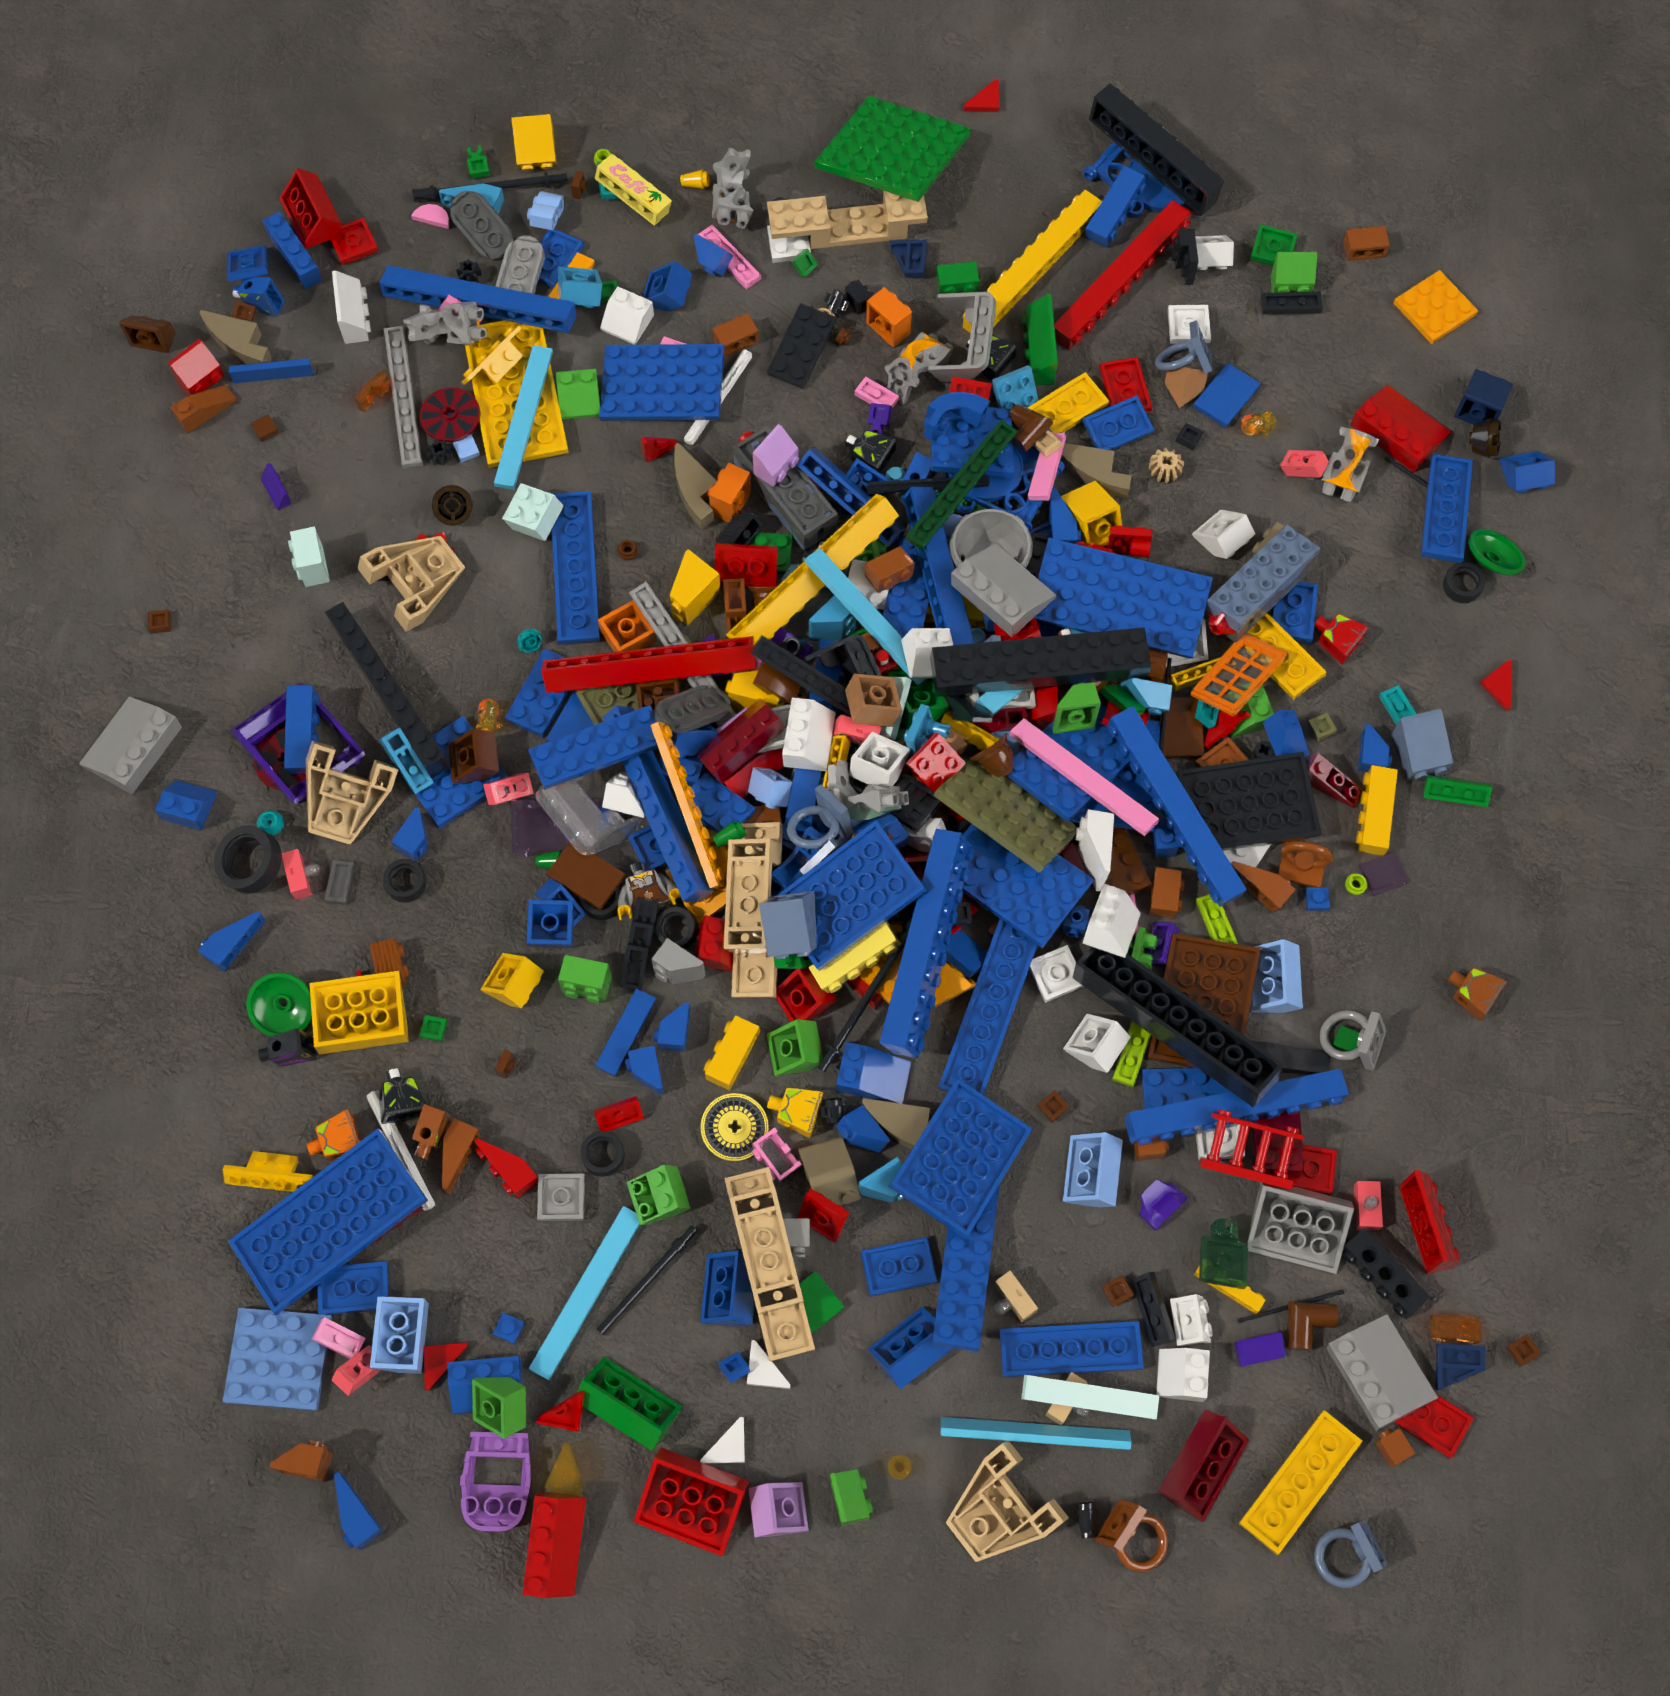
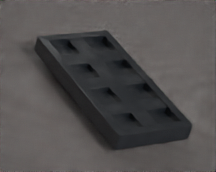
M800 303L767 370V374L804 389L837 321L836 317Z
M901 771L898 780L893 786L900 787V792L908 791L909 804L901 805V809L889 813L896 817L899 822L917 833L941 807L943 802L933 796L935 792ZM855 778L850 783L858 794H861L869 785Z

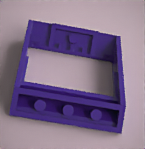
M298 683V684L295 685V686H302V685H305V684ZM285 692L230 731L286 798L294 804H300L307 800L306 779L298 785L294 784L288 788L254 747L269 734L286 725ZM320 702L319 705H316V710L348 745L342 754L332 760L330 766L332 769L344 772L343 770L349 766L353 767L360 763L361 758L366 754Z

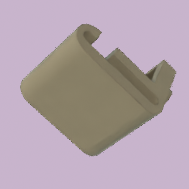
M842 1136L798 1149L811 1189L822 1193L827 1199L839 1205L861 1200L855 1171Z

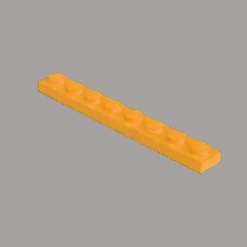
M656 722L651 724L650 726L709 887L718 889L725 886L723 882L725 879L724 873L720 867L718 868L715 860L717 859V854L708 841L710 838L709 832L705 826L703 827L701 822L702 813L693 800L695 797L694 791L691 786H688L686 781L687 772L679 762L680 753L671 740L672 731L665 723Z

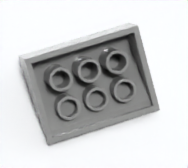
M996 543L969 557L951 572V585L1011 637L1056 598L1055 593Z
M128 697L79 765L132 795L182 726L175 716L165 710Z
M1260 1182L1246 1251L1336 1274L1354 1211L1352 1201L1293 1186L1292 1190Z
M1388 1315L1330 1342L1326 1348L1376 1432L1438 1398Z

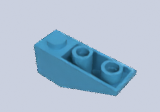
M484 183L440 189L439 191L442 204L451 207L454 197L463 191H474L481 194L497 214L504 202L502 188Z

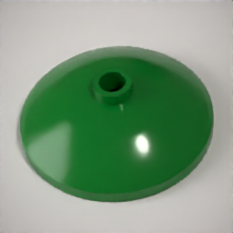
M1478 529L1469 537V547L1473 556L1487 570L1511 576L1521 573L1525 568L1526 560L1523 553L1505 536L1495 531Z
M286 972L267 974L257 980L248 993L246 1001L248 1016L253 1025L267 1036L271 1037L297 1028L304 1030L312 1019L310 989L304 981L293 974ZM282 998L287 1000V1005L281 1003Z

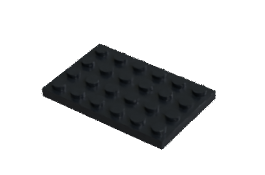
M1304 752L1179 770L1176 772L1179 781L1223 851L1318 837L1322 834Z

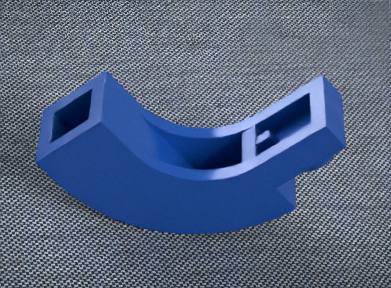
M952 392L936 398L928 406L923 424L925 428L924 437L931 440L940 425L948 420H962L978 427L987 413L990 401L967 392Z
M810 826L805 830L802 839L816 840L823 836ZM796 846L787 860L772 871L771 896L778 895L802 875L800 869L821 848L805 849Z

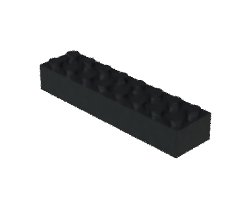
M1111 83L1094 96L1089 121L1200 216L1217 203L1224 180L1218 173L1210 169L1204 161L1196 157L1190 149L1183 146L1175 136L1169 134L1161 124L1155 122L1147 112L1141 110L1133 100L1128 99L1119 88L1114 87Z

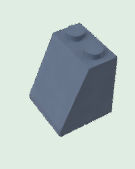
M1437 709L1400 718L1391 737L1407 780L1415 779L1416 781L1426 779L1427 775L1435 774L1436 776H1442L1446 774L1453 764L1442 710Z
M814 891L771 896L759 904L768 957L775 956L776 959L788 958L789 954L796 953L797 957L810 955V952L817 948Z

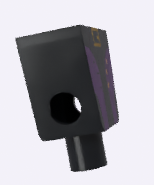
M299 1028L268 1037L267 1047L258 1050L261 1062L271 1060L279 1066L317 1060L314 1038Z

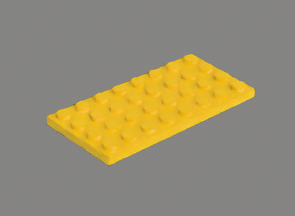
M509 321L482 324L480 327L486 328L487 337L472 344H465L469 368L471 366L475 368L479 364L477 360L484 353L488 355L492 351L490 347L497 340L501 342L505 338L503 334L511 326L513 328H516L518 325L522 327L510 342L523 357L496 384L481 370L472 378L474 395L481 412L480 426L489 468L499 466L532 347L535 345L547 348L543 328ZM551 364L549 365L523 462L569 453Z

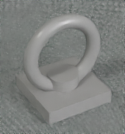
M1339 1011L1328 1017L1323 1023L1320 1030V1043L1324 1051L1331 1057L1339 1060H1353L1360 1057L1364 1068L1374 1071L1387 1031L1380 1013L1371 1011L1368 1020L1364 1015L1356 1011ZM1344 1019L1355 1020L1363 1027L1358 1036L1357 1048L1351 1051L1337 1050L1329 1041L1331 1027Z

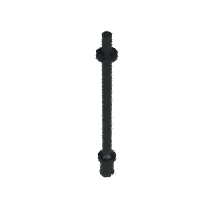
M544 171V176L484 184L502 189L545 184L546 188H550L549 183L568 180L567 173L548 175V172ZM430 185L429 188L412 189L414 202L422 200L436 201L440 196V189L447 188H437L434 185Z
M910 916L902 932L897 934L902 944L897 947L898 949L888 956L832 1046L830 1044L825 1045L829 1050L818 1066V1069L826 1072L836 1055L843 1056L842 1052L839 1051L905 947L912 916Z

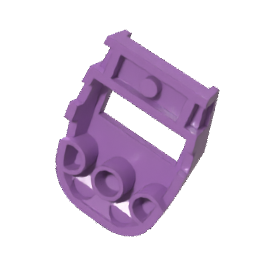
M470 1432L472 1441L469 1451H466L465 1464L460 1479L463 1517L476 1530L489 1532L507 1531L515 1527L525 1513L531 1480L528 1433H514L504 1439L494 1432ZM476 1457L523 1459L521 1486L474 1484Z

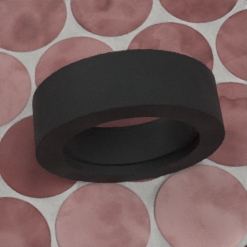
M251 825L237 827L230 831L218 845L214 858L217 877L224 885L241 893L259 892L266 888L278 874L282 861L281 848L274 836L258 827ZM249 841H259L263 848V859L260 867L250 877L238 879L233 870V860L237 851L243 844Z

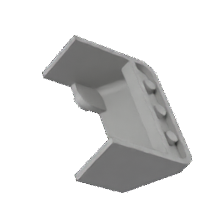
M989 292L938 294V299L948 311L966 310L965 318L972 324L967 361L961 365L929 366L928 370L939 382H951L952 376L973 380L989 364L996 300Z

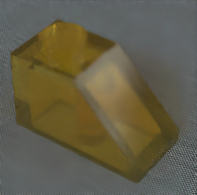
M564 1442L545 1488L553 1493L580 1496L584 1487V1483H581L583 1477L572 1447Z

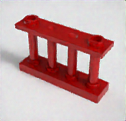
M1218 1109L1217 1113L1211 1112L1210 1116L1218 1119L1210 1154H1207V1158L1200 1157L1199 1166L1201 1168L1292 1190L1294 1181L1288 1178L1287 1169L1295 1138L1304 1140V1135L1299 1133V1129L1286 1126L1284 1130L1231 1117L1232 1112ZM1227 1122L1240 1125L1233 1159H1230L1229 1163L1220 1161L1221 1157H1219ZM1250 1127L1263 1130L1255 1165H1252V1169L1243 1167V1162H1241ZM1272 1133L1286 1136L1278 1170L1274 1174L1265 1172L1266 1168H1264Z

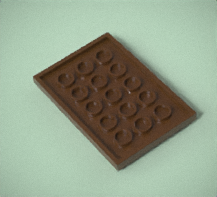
M1173 933L1164 980L1245 1036L1261 948ZM1152 1036L1148 1060L1197 1068Z

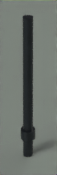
M692 1225L680 1238L677 1237L671 1243L672 1247L598 1326L596 1330L604 1335L678 1253L681 1254L686 1249V1244L698 1232Z

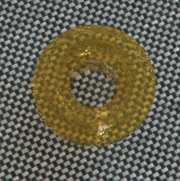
M903 1455L892 1457L888 1463L889 1474L898 1480L909 1476L912 1468L910 1460ZM896 1464H903L904 1470L902 1472L896 1471Z

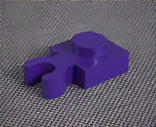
M871 403L867 422L872 425L869 429L870 431L885 435L883 426L889 427L892 412L891 405Z

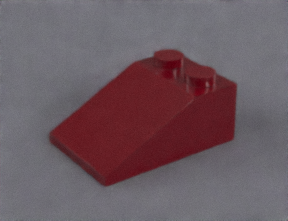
M1283 1112L1276 1118L1267 1119L1265 1116L1260 1117L1256 1121V1123L1284 1130L1286 1126L1299 1129V1133L1302 1134L1300 1112L1292 1115ZM1254 1128V1165L1263 1130ZM1272 1133L1264 1168H1266L1265 1172L1274 1174L1278 1170L1286 1136ZM1296 1138L1287 1169V1174H1289L1288 1177L1300 1178L1303 1172L1302 1140Z

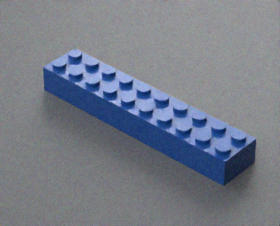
M936 829L922 879V884L927 891L917 898L879 1042L893 1054L918 1058L919 1053L924 1049V1034L930 1026L929 1015L931 1009L935 1006L936 988L941 983L940 972L942 966L946 963L947 945H950L952 941V926L957 921L958 903L963 898L962 887L964 882L967 881L969 873L967 869L968 864L974 855L973 846L960 832Z

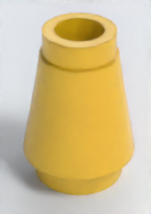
M703 169L681 175L680 177L682 187L705 189V187L710 186L709 172Z

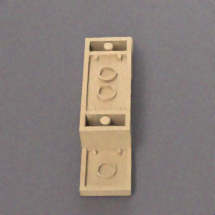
M883 191V204L827 210L825 196L767 202L771 238L779 239L809 235L811 249L907 239L908 225L927 223L928 220L924 195L919 202Z
M781 822L741 823L747 836L743 837V839L728 840L724 949L733 953L731 997L776 998L777 968L774 964V957H768L759 904L771 897L772 867H779L781 865L783 824Z
M766 1167L724 1178L769 1361L815 1350L770 1168Z

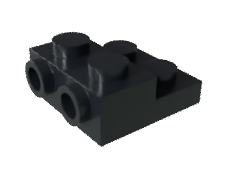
M1181 228L1177 231V237H1174L1171 261L1175 262V269H1181V277H1184L1185 285H1193L1199 262L1195 229Z

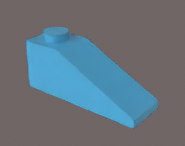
M396 728L378 739L415 794L434 783L400 728Z

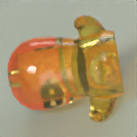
M1264 411L1263 415H1245L1240 426L1244 434L1254 435L1262 431L1263 437L1266 439L1269 436V432L1275 430L1276 421L1271 412Z
M486 698L479 703V723L476 725L477 729L494 733L502 729L503 725L497 722L500 711L499 704L494 699Z

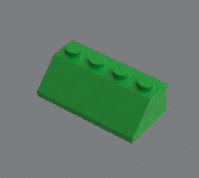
M1047 294L1027 305L1025 315H1021V326L1025 327L1023 344H1027V349H1024V360L1028 361V365L1032 368L1035 385H1054L1058 364L1051 294Z
M605 1356L582 1380L577 1393L581 1390L585 1391L584 1408L651 1451L664 1438L683 1407Z

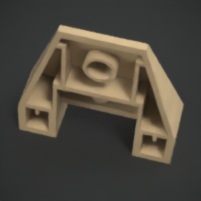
M441 536L377 547L360 556L358 570L369 584L388 576L405 598L404 601L396 605L394 617L406 632L426 620L465 569V566Z
M312 740L305 760L308 832L351 845L392 790L398 769L394 765L374 760L368 779L332 769L330 766L336 751L335 748Z
M1009 1441L1002 1443L984 1458L946 1521V1524L975 1562L1044 1538L1069 1518L1054 1498L1036 1513L1006 1476V1473L1023 1460Z

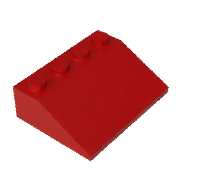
M1389 385L1370 397L1355 412L1350 424L1354 429L1379 439L1377 446L1412 472H1415L1451 434L1449 429Z
M1414 1170L1398 1187L1426 1273L1431 1274L1452 1269L1459 1264L1460 1257L1457 1248L1453 1247L1451 1241V1228L1449 1225H1446L1443 1217L1445 1216L1442 1203L1438 1202L1436 1196L1438 1193L1436 1183L1431 1180L1429 1174L1421 1170Z
M661 1447L654 1457L634 1523L723 1557L750 1481Z

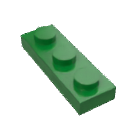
M1427 775L1422 795L1423 798L1488 807L1493 787L1491 784Z

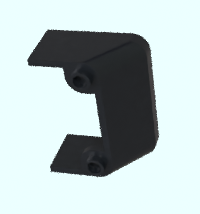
M858 634L851 635L800 658L805 662L818 656L820 662L826 667L840 664L848 684L853 674L882 676L865 638Z

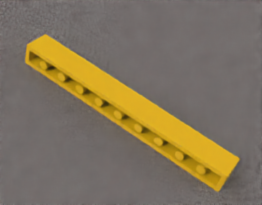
M1084 190L1080 195H1076L1072 204L1068 208L1065 207L1056 220L1051 221L1048 229L1044 233L1041 232L1032 245L1027 246L1024 254L1014 260L1010 269L1003 271L999 280L989 286L987 292L991 293L996 300L993 328L1086 231L1087 225L1102 203L1100 199L1087 190ZM964 313L962 317L963 328L971 333L972 324L966 320Z
M875 494L819 548L840 570H844L849 566L852 559L864 552L865 547L869 543L879 538L880 533L885 528L892 526L899 515L886 497ZM803 562L733 627L726 636L728 639L753 636L755 644L761 635L770 640L780 627L785 626L795 613L800 612L810 599L819 594L825 584Z

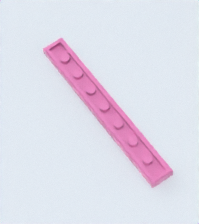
M1026 719L1020 721L1010 731L1012 738L1145 836L1158 823V817Z

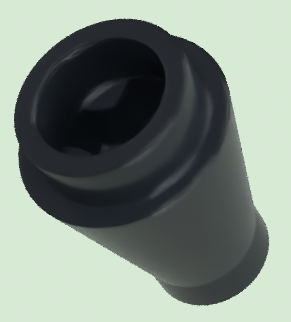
M1096 1502L1076 1503L1077 1509H1075V1514L1081 1531V1538H1096L1095 1532L1098 1516Z

